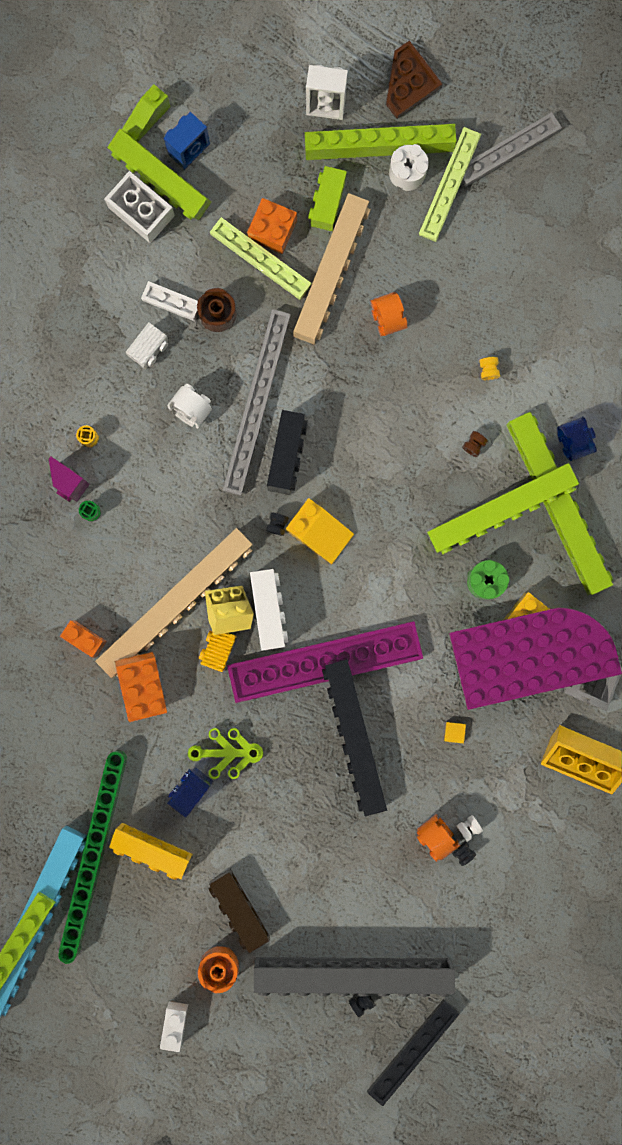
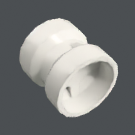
M473 815L469 816L464 823L460 822L456 825L467 842L472 839L473 835L483 832Z

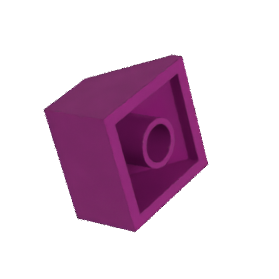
M50 456L49 465L53 487L58 489L56 493L69 502L71 500L78 502L90 483Z

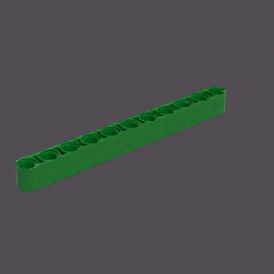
M121 750L110 753L106 759L58 953L59 960L64 964L72 963L81 949L127 762V756ZM114 755H119L121 757V763L119 765L113 762L112 759ZM109 774L116 776L117 781L115 784L108 781ZM104 793L111 795L112 801L110 803L104 801ZM100 812L105 813L107 821H101L98 814ZM94 832L102 834L101 841L94 838ZM90 851L97 853L96 860L89 857ZM84 871H91L93 878H86ZM85 890L88 898L81 897L79 891ZM75 910H81L83 917H77ZM70 929L77 930L78 936H72ZM65 949H71L73 956L67 955Z

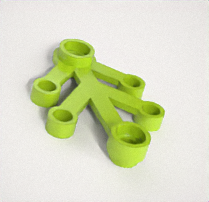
M212 728L209 731L210 739L216 740L224 749H202L201 746L194 745L188 750V757L192 761H199L202 757H224L216 767H212L209 770V777L211 779H217L221 771L235 757L244 758L236 767L229 769L228 776L231 779L238 778L240 772L250 762L256 763L263 756L262 747L256 743L250 744L237 728H231L228 732V737L231 740H236L243 749H235L221 735L218 728ZM213 730H216L218 732V736L216 738L212 737L211 732ZM232 730L237 731V737L231 736ZM193 750H197L199 752L198 757L192 756ZM251 750L257 751V755L255 757H252L250 755ZM217 770L218 775L212 776L211 771ZM231 770H237V776H232Z

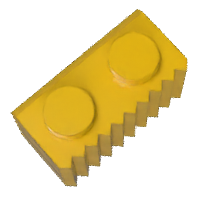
M210 630L206 641L209 642L207 648H203L199 659L202 660L201 665L223 672L237 636L230 633L214 635L213 631Z

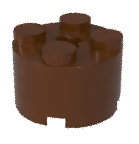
M221 288L209 289L197 302L198 315L206 329L213 332H222L232 328L236 320L237 311L234 299L227 291Z

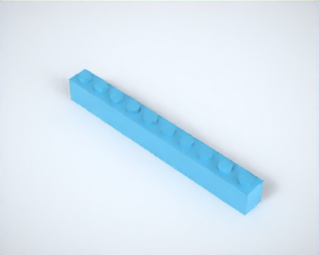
M69 826L62 828L18 923L39 891L56 902L54 904L55 907L58 906L62 898L59 894L62 888L66 889L71 879L68 875L71 870H75L79 862L76 858L79 852L82 853L84 851L86 834ZM51 911L0 990V1018L2 1015L6 1016L11 1007L8 1003L11 997L14 998L19 990V986H17L19 979L23 980L28 971V968H26L28 960L32 961L36 954L35 945L37 942L40 943L44 937L45 932L43 928L45 924L49 925L54 914Z

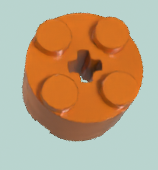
M396 292L370 300L373 309L371 310L374 321H378V331L381 337L407 328V319L403 315L404 308Z
M437 814L417 828V839L423 846L427 845L429 847V853L436 862L438 860L442 861L460 847L458 840L454 841L452 839L454 836L453 832L441 818L438 819Z
M216 946L206 951L198 968V979L201 985L213 993L228 991L238 976L239 962L237 956L229 947ZM219 967L220 969H222V972H219V970L215 968Z

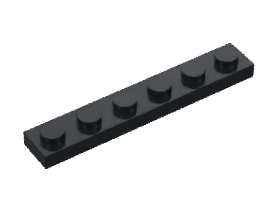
M443 999L367 1090L368 1094L381 1106H384L459 1016V1012Z

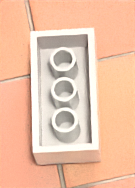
M274 569L250 572L261 650L285 647V643L289 642L287 631H283L282 624H286L284 612H280L279 606L283 605L281 592L277 593V586H280L279 574L275 573Z

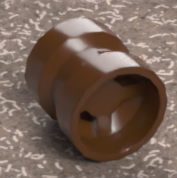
M473 431L469 436V441L465 442L462 448L471 456L478 457L481 453V448L486 446L488 440L482 434Z

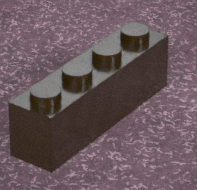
M231 868L212 879L209 883V892L213 898L218 899L220 903L218 906L222 914L228 916L231 930L238 933L241 947L251 953L269 942L270 935Z

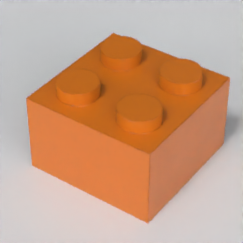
M262 198L247 231L248 237L261 246L283 254L297 223V212Z

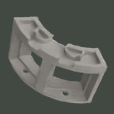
M621 675L599 679L592 696L579 691L581 684L556 689V691L564 692L591 706L607 711Z

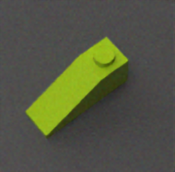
M153 84L141 97L122 130L139 142L171 107L168 96Z

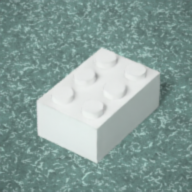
M319 64L309 65L306 84V115L343 120L348 70L340 67L328 68Z
M130 171L104 199L112 212L150 244L175 216L172 206Z

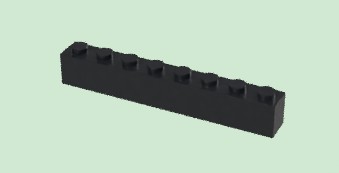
M343 658L324 663L325 668L322 669L324 680H329L330 687L327 688L329 699H334L335 706L332 707L334 718L338 717L340 725H337L339 737L343 736L345 741L342 744L344 756L348 755L350 760L347 763L348 771L355 778V781H352L354 793L358 792L360 800H356L359 812L363 811L366 817L388 811L348 659Z

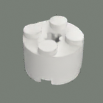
M416 144L404 145L394 151L389 169L391 182L396 187L403 188L405 191L415 190L420 187L428 169L426 153Z
M185 384L180 387L167 406L170 410L174 409L177 411L175 415L191 427L195 424L198 429L212 410L209 405L211 400L203 394L201 396L194 392L195 389L191 385Z

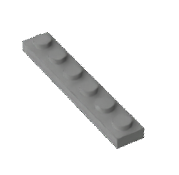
M551 112L472 159L462 180L464 186L467 187L558 133L562 127Z

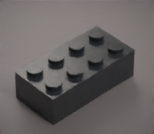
M282 410L267 481L268 491L290 495L291 490L295 491L297 477L294 474L299 472L301 462L298 454L303 453L304 439H302V435L306 436L308 420H305V414Z

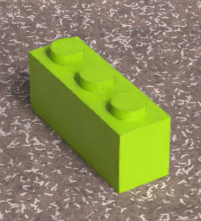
M325 166L324 171L319 173L317 183L320 184L319 190L314 192L313 201L315 206L310 208L308 219H311V227L333 232L347 171Z

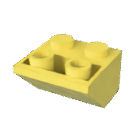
M243 586L205 591L208 621L214 635L251 629L254 613Z

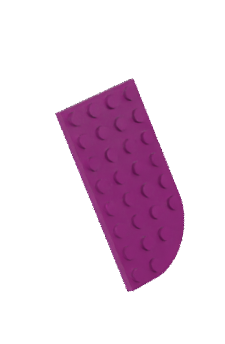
M554 608L449 633L467 710L622 674L615 644L606 629L592 617L573 609Z

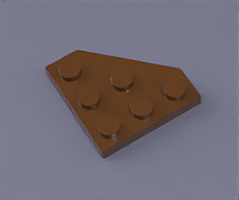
M410 40L394 51L386 101L387 107L398 119L442 88L441 81Z

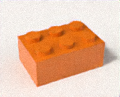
M153 652L114 661L129 722L167 713Z

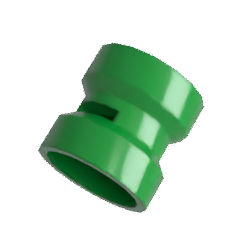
M84 501L79 506V514L85 520L92 522L99 519L101 509L92 501Z

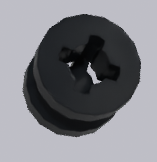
M464 841L460 844V847L452 852V855L459 859L461 866H464L474 859L476 853L474 850H470L469 844Z

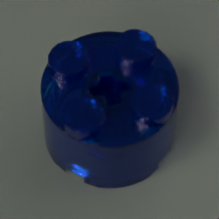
M584 416L557 427L559 443L562 442L564 446L562 451L569 461L597 452L596 445L593 442V439L596 438L595 432L592 427L588 428Z

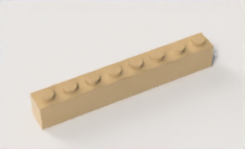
M348 193L293 331L295 338L314 345L316 340L321 339L324 331L321 327L323 322L327 323L330 316L328 309L330 305L334 306L337 298L335 294L336 289L341 288L344 280L341 276L343 271H347L351 260L348 259L350 254L355 253L357 236L361 237L364 229V226H362L363 220H367L371 209L368 208V200Z

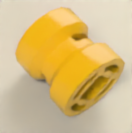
M487 357L479 360L480 367L483 368L481 372L482 380L500 378V371L496 367L499 364L498 357Z
M85 425L77 430L76 437L85 447H94L98 443L99 436L92 427Z

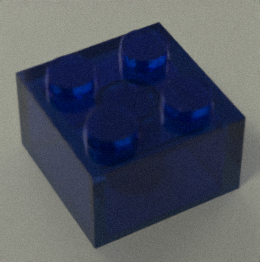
M196 767L192 771L189 769L180 779L182 782L181 786L176 785L168 795L170 800L167 804L185 818L214 782Z

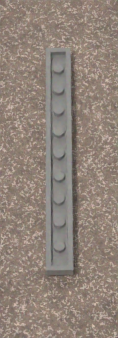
M272 309L223 487L224 492L242 496L291 316L289 313Z

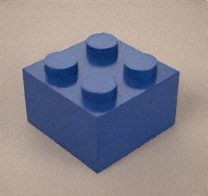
M191 112L182 116L178 124L173 129L168 130L164 137L168 155L184 170L210 145L207 126Z

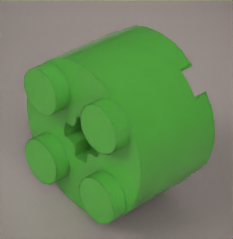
M486 560L476 564L470 569L467 576L469 591L476 598L490 600L501 596L509 583L506 569L500 563L493 560ZM485 577H490V578H491V579H490L491 584H490V583H488V584H485V583H484L485 580H486Z

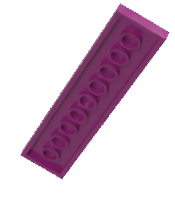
M415 621L227 665L235 703L327 682L329 680H324L322 669L325 668L324 663L343 658L348 659L352 676L421 660L423 655Z

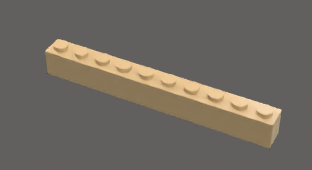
M236 528L95 662L110 678L118 677L114 661L137 656L144 649L148 651L155 644L153 641L158 636L161 638L169 631L167 629L169 625L178 623L183 618L181 614L186 609L190 611L197 604L195 601L200 596L202 598L205 597V591L210 590L209 588L214 583L218 585L225 578L223 574L228 570L230 572L239 565L237 561L241 557L245 559L252 553L253 550L251 548L253 545Z

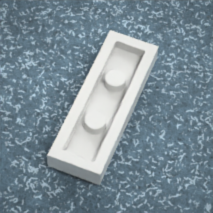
M148 281L141 297L142 301L195 321L198 314L197 300Z

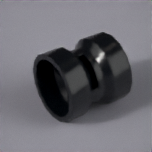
M271 512L269 517L271 521L267 525L266 531L284 536V527L288 523L289 517Z
M358 995L357 998L352 997L348 1000L351 1008L359 1018L364 1015L365 1010H371L375 1007V1003L370 995Z

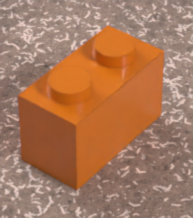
M70 620L60 635L61 638L92 658L98 656L107 642L74 620Z

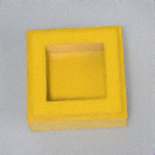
M446 722L444 741L464 744L466 724Z

